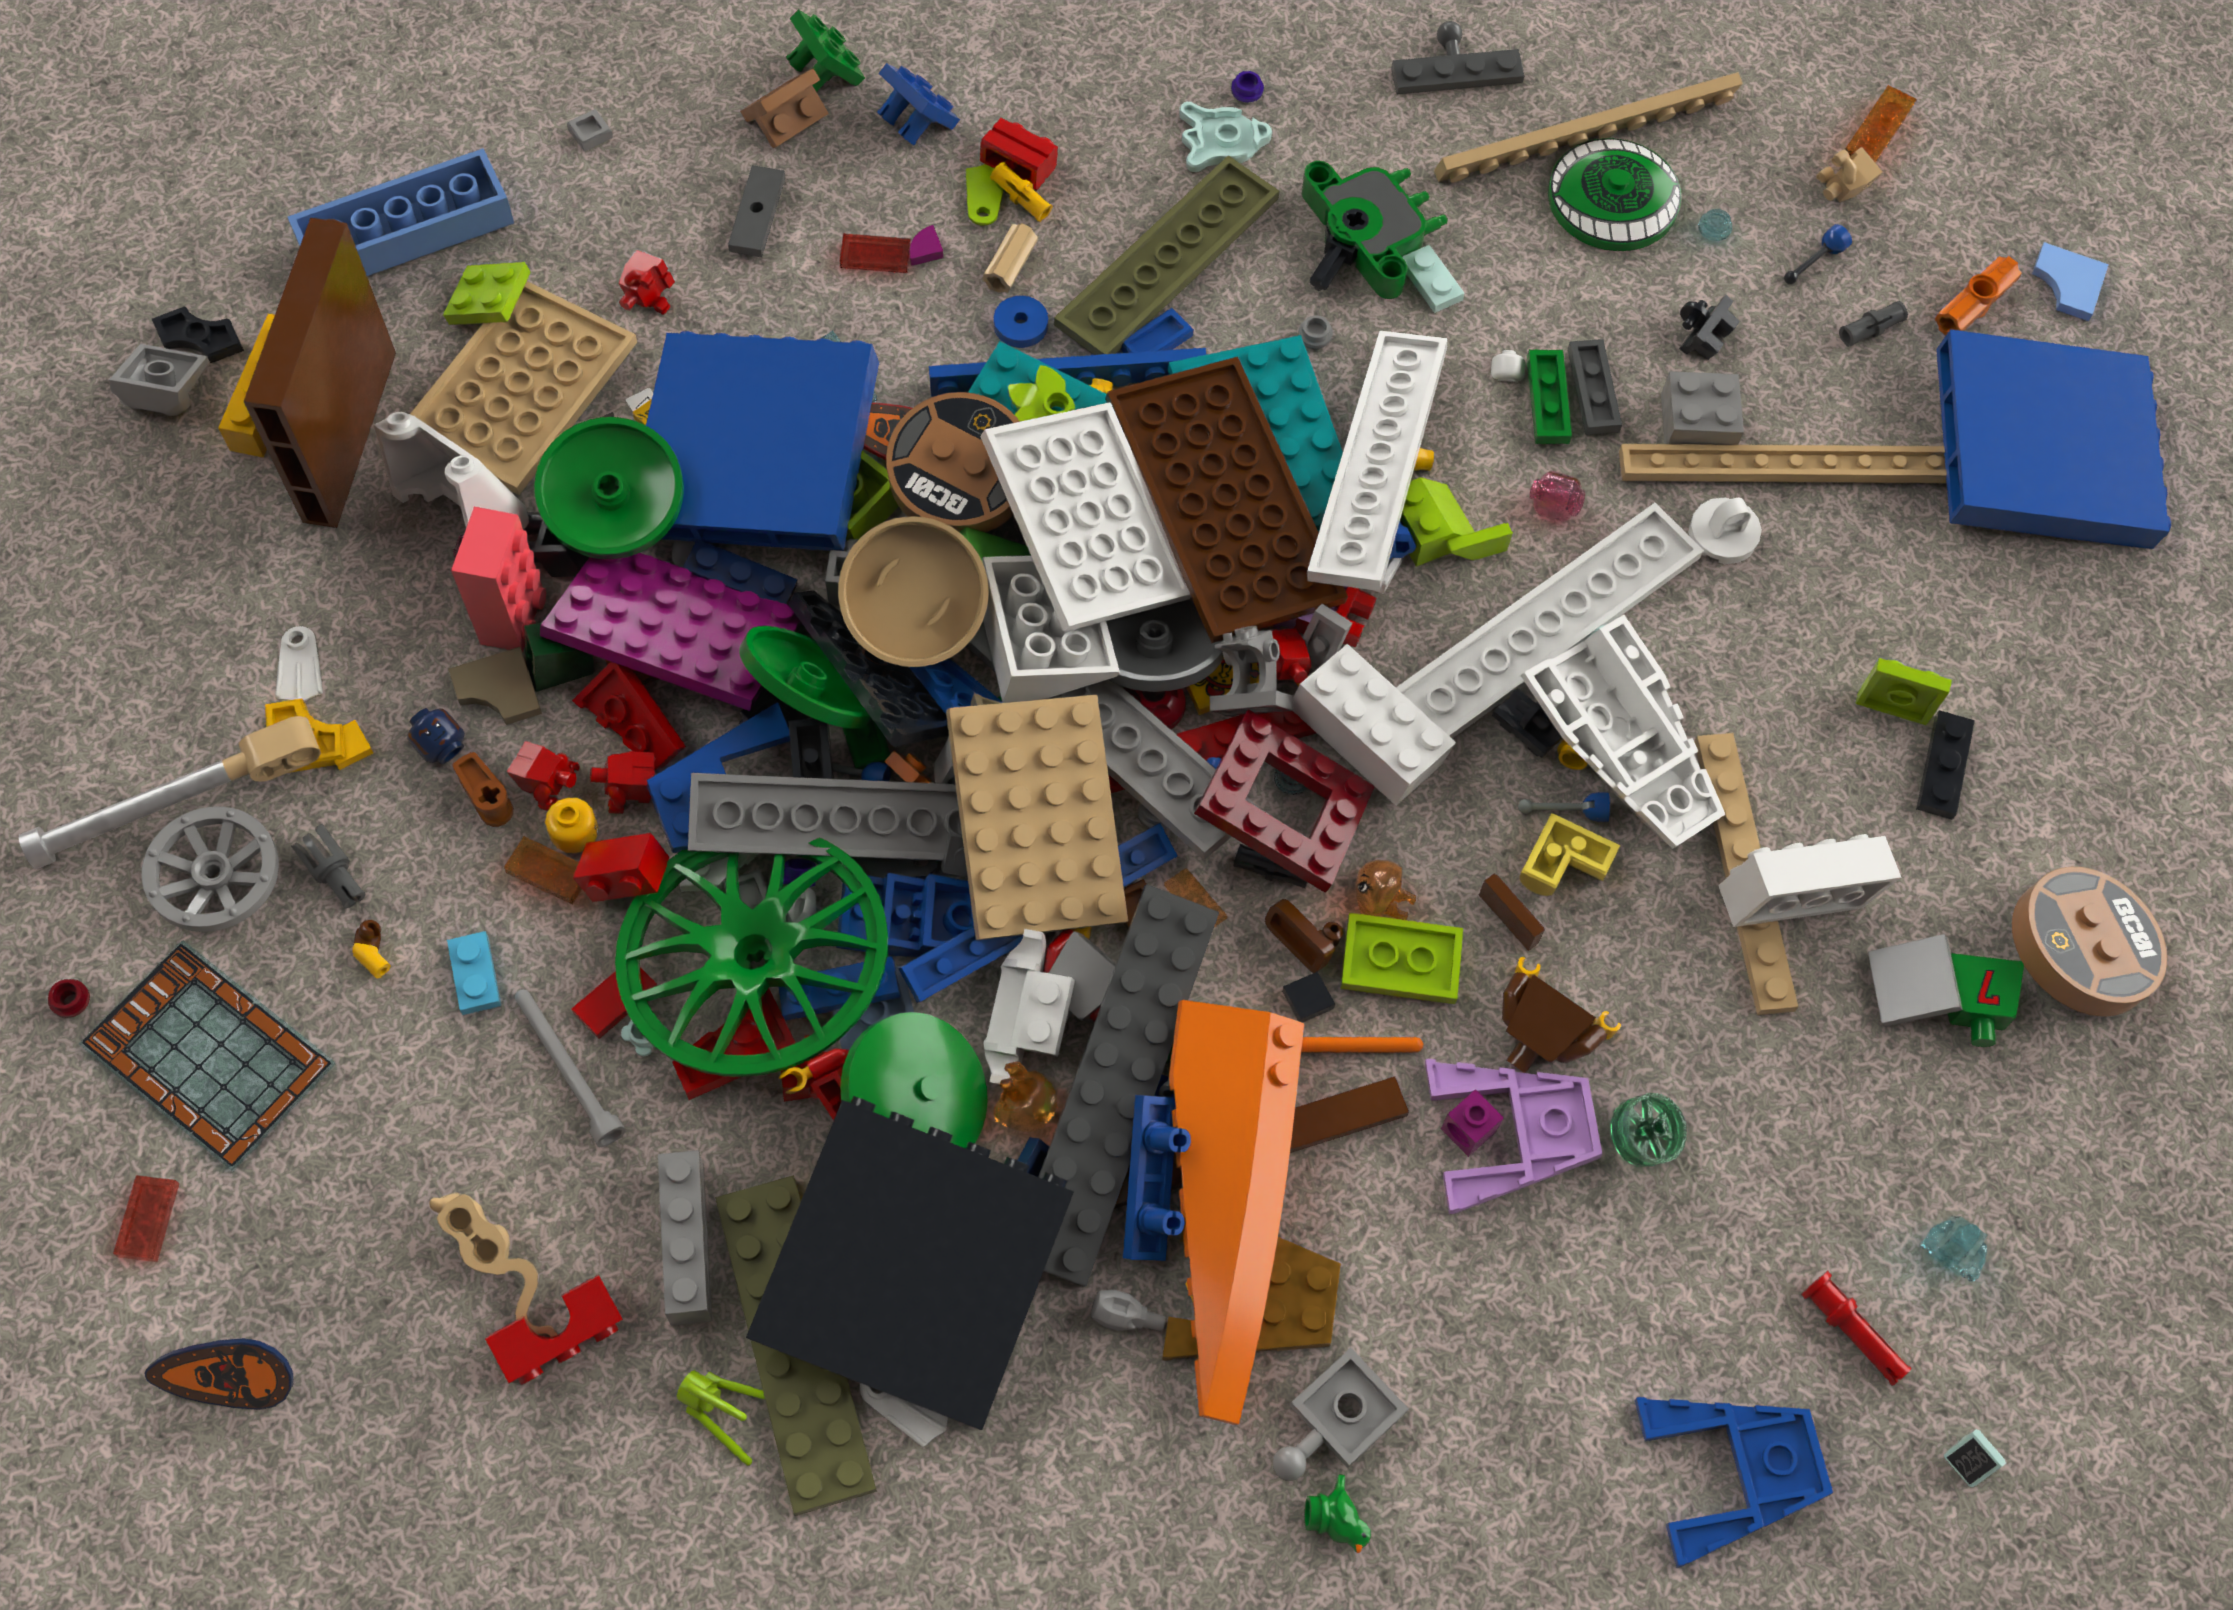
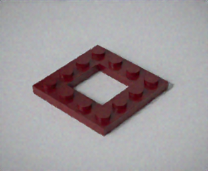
M1248 709L1230 740L1194 814L1326 893L1336 878L1375 786ZM1263 762H1266L1326 799L1309 838L1246 801Z

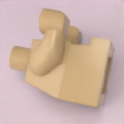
M1861 147L1851 157L1846 150L1838 152L1831 160L1835 166L1840 167L1842 165V168L1834 174L1831 167H1826L1816 175V178L1821 183H1827V188L1823 191L1827 200L1832 201L1836 198L1839 202L1857 196L1868 188L1883 171Z

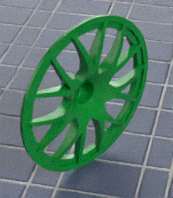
M819 837L809 842V844L819 848H830L826 850L830 856H799L819 865L808 870L783 888L785 855L775 854L766 897L752 910L742 902L739 892L738 857L742 853L696 852L686 849L681 850L670 858L658 892L635 896L622 922L617 940L615 957L616 980L622 1002L639 1032L652 1046L668 1058L686 1067L704 1073L733 1077L766 1075L789 1069L819 1055L839 1041L858 1022L869 1007L879 988L888 955V928L880 896L870 878L856 861L834 844ZM728 857L726 894L695 872L713 862ZM828 872L836 875L851 892V894L798 923L786 922V914L797 898ZM687 879L702 890L720 909L721 925H699L663 907L661 903L671 891L683 880ZM858 903L865 920L867 940L822 929ZM654 914H657L683 933V935L660 940L642 947L645 933ZM820 946H842L866 950L863 969L857 983L810 970L795 964L793 960L804 949ZM677 952L702 953L709 958L702 968L643 991L640 974L641 959ZM764 958L766 964L753 969L751 962H760ZM801 985L851 993L842 1008L821 1027ZM769 987H785L796 998L815 1031L812 1035L795 1044L777 1050L762 1009L761 997ZM736 988L737 992L731 1010L712 1052L695 1047L680 1039L692 1017L708 998L719 989ZM692 991L677 1018L672 1032L669 1031L657 1019L648 1002ZM750 1008L770 1052L755 1055L724 1054Z

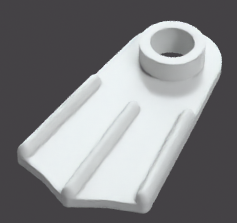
M297 626L286 631L281 639L275 697L276 699L287 701L302 698L305 702L312 697L322 694L323 688L315 635L309 628ZM295 636L304 637L300 643H291Z
M860 1383V1393L864 1401L921 1447L926 1446L932 1439L947 1430L948 1417L885 1392L876 1394L872 1392L870 1386Z

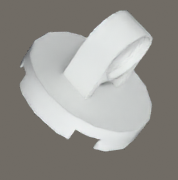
M1715 498L1698 507L1692 516L1688 532L1689 536L1704 550L1702 556L1706 557L1708 555L1718 559V563L1733 564L1739 563L1751 556L1760 542L1762 529L1758 517L1742 498Z

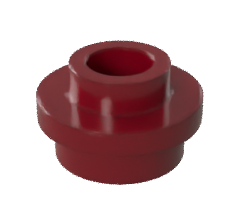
M75 979L58 981L51 987L48 995L49 1008L62 1018H71L81 1014L90 1001L88 988L82 982ZM73 994L76 995L71 1003L64 1005L66 997Z

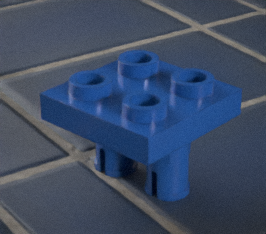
M888 63L878 73L894 88L889 98L877 111L885 121L894 126L896 120L909 104L915 108L909 119L898 131L912 145L917 143L916 141L931 122H938L952 130L960 121L951 112L954 106L940 94L936 96L931 91L933 86L917 74L915 76L902 65L897 69Z

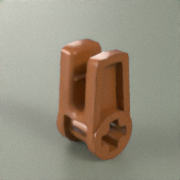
M470 752L452 764L453 769L481 820L486 825L492 827H499L509 822L514 812L511 800L508 798L505 787L475 752Z

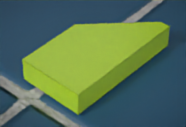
M1503 523L1448 539L1446 544L1451 554L1474 561L1507 551L1513 532L1508 523Z

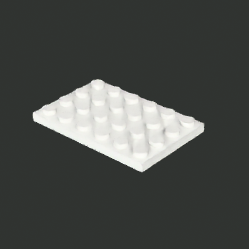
M1111 402L993 427L983 431L980 436L1064 632L1191 598L1140 468Z

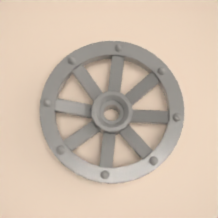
M229 807L200 808L174 819L155 836L143 860L142 885L151 905L160 916L171 924L196 932L222 930L244 921L265 903L277 881L279 856L270 834L253 816ZM222 824L216 851H209L197 828ZM236 827L245 830L255 838L229 858ZM185 834L198 856L194 862L167 853L174 843ZM261 851L262 865L260 873L236 872L237 869ZM161 865L192 875L191 878L160 887ZM220 872L217 877L211 878L213 874ZM232 885L253 886L249 893L237 903L229 889ZM199 890L186 911L174 907L166 900ZM213 894H218L224 910L201 914Z

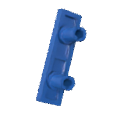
M1135 1095L1123 1258L1166 1261L1168 1235H1178L1184 1229L1185 1221L1183 1215L1180 1212L1170 1210L1174 1152L1187 1151L1191 1143V1136L1186 1129L1173 1127L1172 1110L1176 1109L1174 1097Z

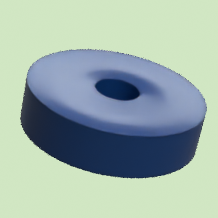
M1013 296L1007 298L997 306L994 312V331L997 337L1009 346L1017 348L1033 346L1039 343L1047 333V310L1041 302L1032 297ZM1017 320H1024V321H1026V322L1020 324V323H1017L1016 321H1017Z

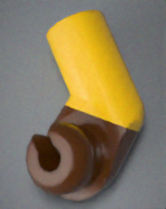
M365 920L356 930L352 952L353 956L378 979L389 971L391 965L378 953L381 941V926L374 920Z

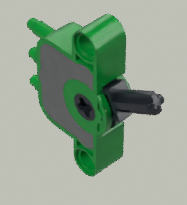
M1313 161L1306 166L1302 184V197L1322 224L1326 225L1324 250L1326 255L1310 278V284L1314 286L1315 290H1327L1344 263L1351 266L1353 262H1356L1355 267L1377 295L1384 299H1394L1401 295L1407 274V264L1402 256L1420 249L1425 235L1440 229L1441 226L1448 222V218L1444 214L1425 220L1417 207L1429 200L1428 192L1422 191L1408 196L1399 184L1411 176V171L1408 168L1389 173L1379 167H1370L1341 179L1333 167L1324 161Z

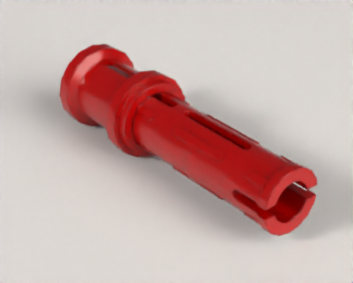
M1826 1271L1804 1290L1801 1296L1804 1299L1810 1298L1826 1316L1825 1322L1829 1326H1838L1889 1381V1384L1891 1386L1895 1385L1898 1379L1901 1380L1912 1368L1899 1357L1856 1310L1858 1307L1857 1301L1853 1297L1848 1298L1831 1280L1832 1274Z

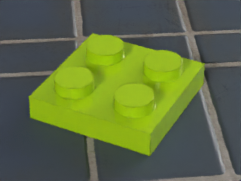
M525 262L467 265L443 313V317L449 325L508 322L531 273Z
M1879 658L1858 691L1855 704L1927 725L1949 694L1952 680L1941 677L1932 671H1921L1905 666L1896 660Z

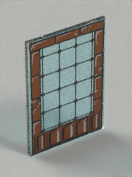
M184 940L79 1043L83 1049L232 1172L253 1150L258 1148V1145L310 1090L315 1088L316 1084L336 1064L330 1057Z

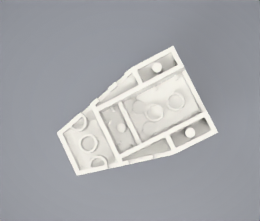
M1625 615L1598 629L1585 641L1552 660L1549 657L1520 675L1561 737L1591 766L1613 793L1672 849L1725 815L1706 769H1700L1694 754L1698 750L1693 738L1687 739L1680 720L1684 718L1678 704H1672L1667 690L1670 688L1668 680Z

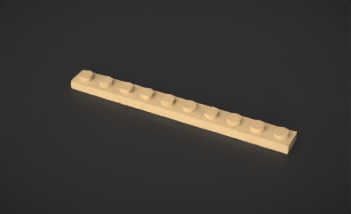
M1739 72L1443 157L1434 169L1438 182L1450 179L1452 183L1458 182L1468 177L1471 172L1479 170L1481 174L1489 173L1497 169L1499 164L1510 162V165H1516L1524 162L1530 155L1539 153L1540 156H1547L1556 152L1560 146L1569 144V147L1573 148L1578 144L1588 141V138L1598 136L1599 139L1608 138L1616 134L1619 129L1626 127L1629 131L1636 130L1644 126L1647 121L1657 119V122H1663L1671 119L1680 111L1685 110L1687 114H1691L1705 107V104L1715 102V105H1722L1734 98L1733 94L1743 83Z
M1621 444L1619 450L1622 481L1947 483L1944 446Z

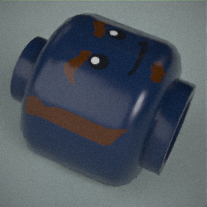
M424 708L410 719L409 723L412 727L408 732L407 740L426 762L445 764L457 756L464 748L462 741L465 732L446 710L439 708L429 711L427 708Z

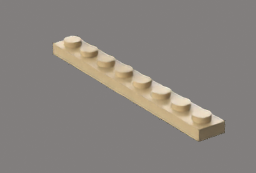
M1734 734L1697 736L1694 742L1698 750L1697 756L1700 769H1706L1725 812V815L1714 821L1713 825L1725 877L1727 878L1730 875L1731 869L1742 865L1748 859L1747 855L1750 852L1761 847ZM1778 921L1738 926V934L1757 1015L1795 1012L1798 1008V1003Z

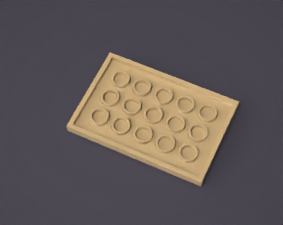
M527 281L508 322L483 323L410 415L415 416L477 458L510 491L520 495L535 476L539 462L549 445L560 434L576 423L637 344L636 334Z
M1087 695L947 709V723L976 940L1023 935L1024 929L1051 932L1128 922L1098 696Z

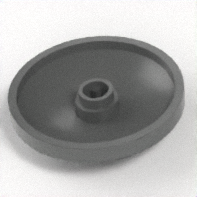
M1192 597L1185 601L1106 621L1120 671L1117 677L1107 680L1126 688L1139 691L1161 692L1188 687L1209 676L1224 659L1223 651L1215 649V644L1221 641L1211 643Z

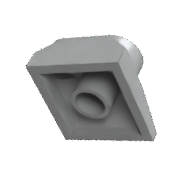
M140 344L109 379L111 392L119 398L123 405L129 406L132 409L161 412L168 416L179 415L190 406L189 392L208 364V356Z

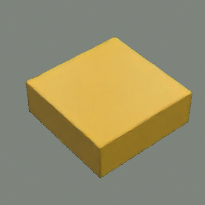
M356 720L343 725L345 759L334 760L339 770L374 753ZM335 735L321 736L328 751H336Z

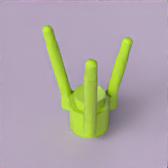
M695 1370L691 1371L680 1384L677 1400L687 1405V1414L700 1421L745 1465L750 1466L752 1459L704 1411L710 1412L716 1407L740 1421H745L747 1415L720 1399L721 1390L718 1387L765 1399L763 1390L723 1379L712 1372H708L704 1376Z

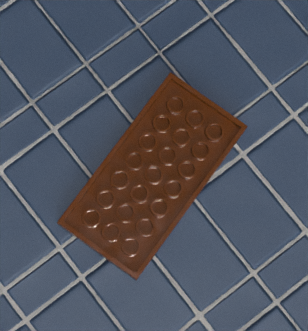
M1238 356L1107 391L1105 400L1107 403L1111 402L1137 461L1180 572L1211 643L1222 641L1223 634L1232 633V636H1235V629L1257 626L1258 630L1312 614L1321 604L1332 608L1346 603L1348 595L1343 586L1308 581L1307 570L1319 532Z

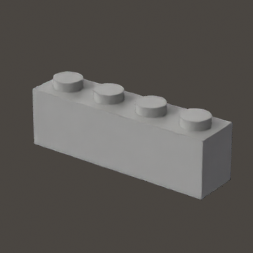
M699 1150L658 1154L665 1315L671 1326L712 1322L704 1163Z

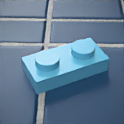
M486 931L447 940L458 1004L462 1015L501 1006L489 938Z

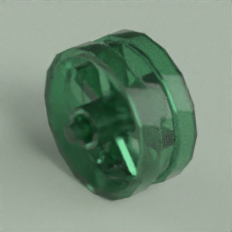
M1649 1092L1621 1102L1614 1110L1610 1123L1611 1138L1616 1150L1625 1161L1636 1167L1649 1168L1676 1159L1684 1150L1687 1140V1124L1681 1109L1667 1096L1661 1093ZM1639 1102H1641L1642 1117L1634 1110ZM1652 1107L1659 1113L1656 1118H1653ZM1659 1138L1667 1140L1665 1149L1663 1148ZM1649 1144L1657 1159L1646 1154Z

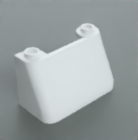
M395 412L386 419L374 424L392 494L402 503L409 500L408 495L422 494L427 502L445 495L461 506L466 528L474 506L517 514L523 529L528 525L529 519L526 506L477 458L415 416L405 412Z

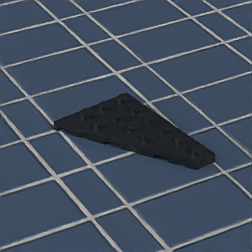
M814 590L794 593L788 605L889 743L894 747L949 735L947 715L909 667L883 661L869 653L850 633L842 613Z

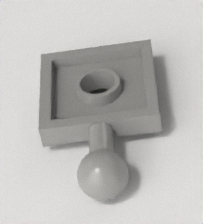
M1350 1347L1291 1402L1290 1407L1312 1431L1296 1447L1286 1446L1279 1449L1273 1458V1469L1277 1476L1283 1480L1293 1481L1298 1479L1306 1469V1459L1323 1443L1349 1468L1401 1419L1409 1408ZM1344 1397L1356 1399L1361 1407L1360 1414L1355 1418L1343 1416L1339 1412L1338 1401Z

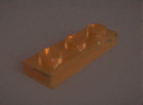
M1888 85L1845 148L1849 156L1851 157L1854 152L1862 147L1872 160L1877 163L1912 111L1917 99Z

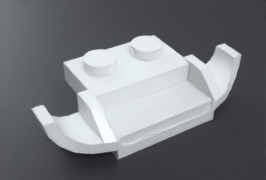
M1024 929L1022 941L1009 953L1001 965L999 986L987 1037L984 1040L985 1058L991 1072L989 1082L1007 1086L1012 1085L1019 1073L1025 1050L1056 1057L1059 1055L1075 980L1072 977L1043 972L1046 955V939L1043 932Z

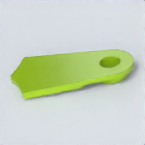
M986 164L966 168L968 217L979 226L990 225L997 220L1004 192L1003 188L990 179L994 168ZM987 213L988 216L981 217L978 214Z

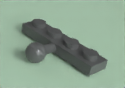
M1454 21L1442 23L1437 30V39L1442 46L1446 47L1447 56L1393 60L1391 66L1397 95L1523 83L1525 77L1519 49L1460 54L1458 44L1462 39V29Z

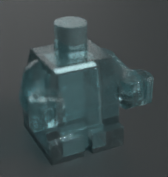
M1950 1216L1947 1220L1932 1227L1919 1246L1925 1249V1253L1937 1262L1945 1261L1944 1266L1958 1276L1961 1275L1967 1278L1969 1282L1973 1283L1980 1277V1271L1986 1262L1988 1248L1985 1241L1988 1235L1961 1216Z

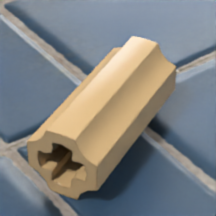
M1023 223L1018 225L1012 224L983 275L982 280L986 282L989 289L998 293H1008L1038 240V236L1035 235L1031 227Z

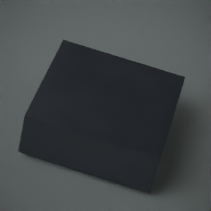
M1318 971L1283 986L1282 992L1299 1022H1306L1333 1010L1335 1007V1002Z

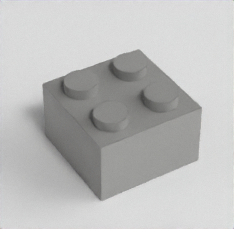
M1669 372L1661 392L1664 444L1738 445L1744 433L1739 374Z

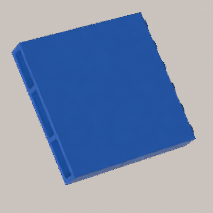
M1949 330L1937 347L1936 352L1943 443L1945 447V469L1947 472L1949 521L1951 524L2153 549L2168 535L2171 528V519L2167 515L2166 500L2168 492L2163 481L2164 460L2160 456V429L2157 428L2156 423L2157 402L2153 398L2152 384L2154 375L2150 371L2149 356Z
M690 331L666 333L646 426L662 436L675 453L683 476L684 495L679 515L671 529L662 539L696 542L699 539L707 543L844 551L857 484V474L859 473L861 453L864 447L879 367V360L873 344L859 340L833 342L823 338L814 341L798 340L794 337H783L782 339L764 338L759 335L741 337L730 336L725 333L704 335Z

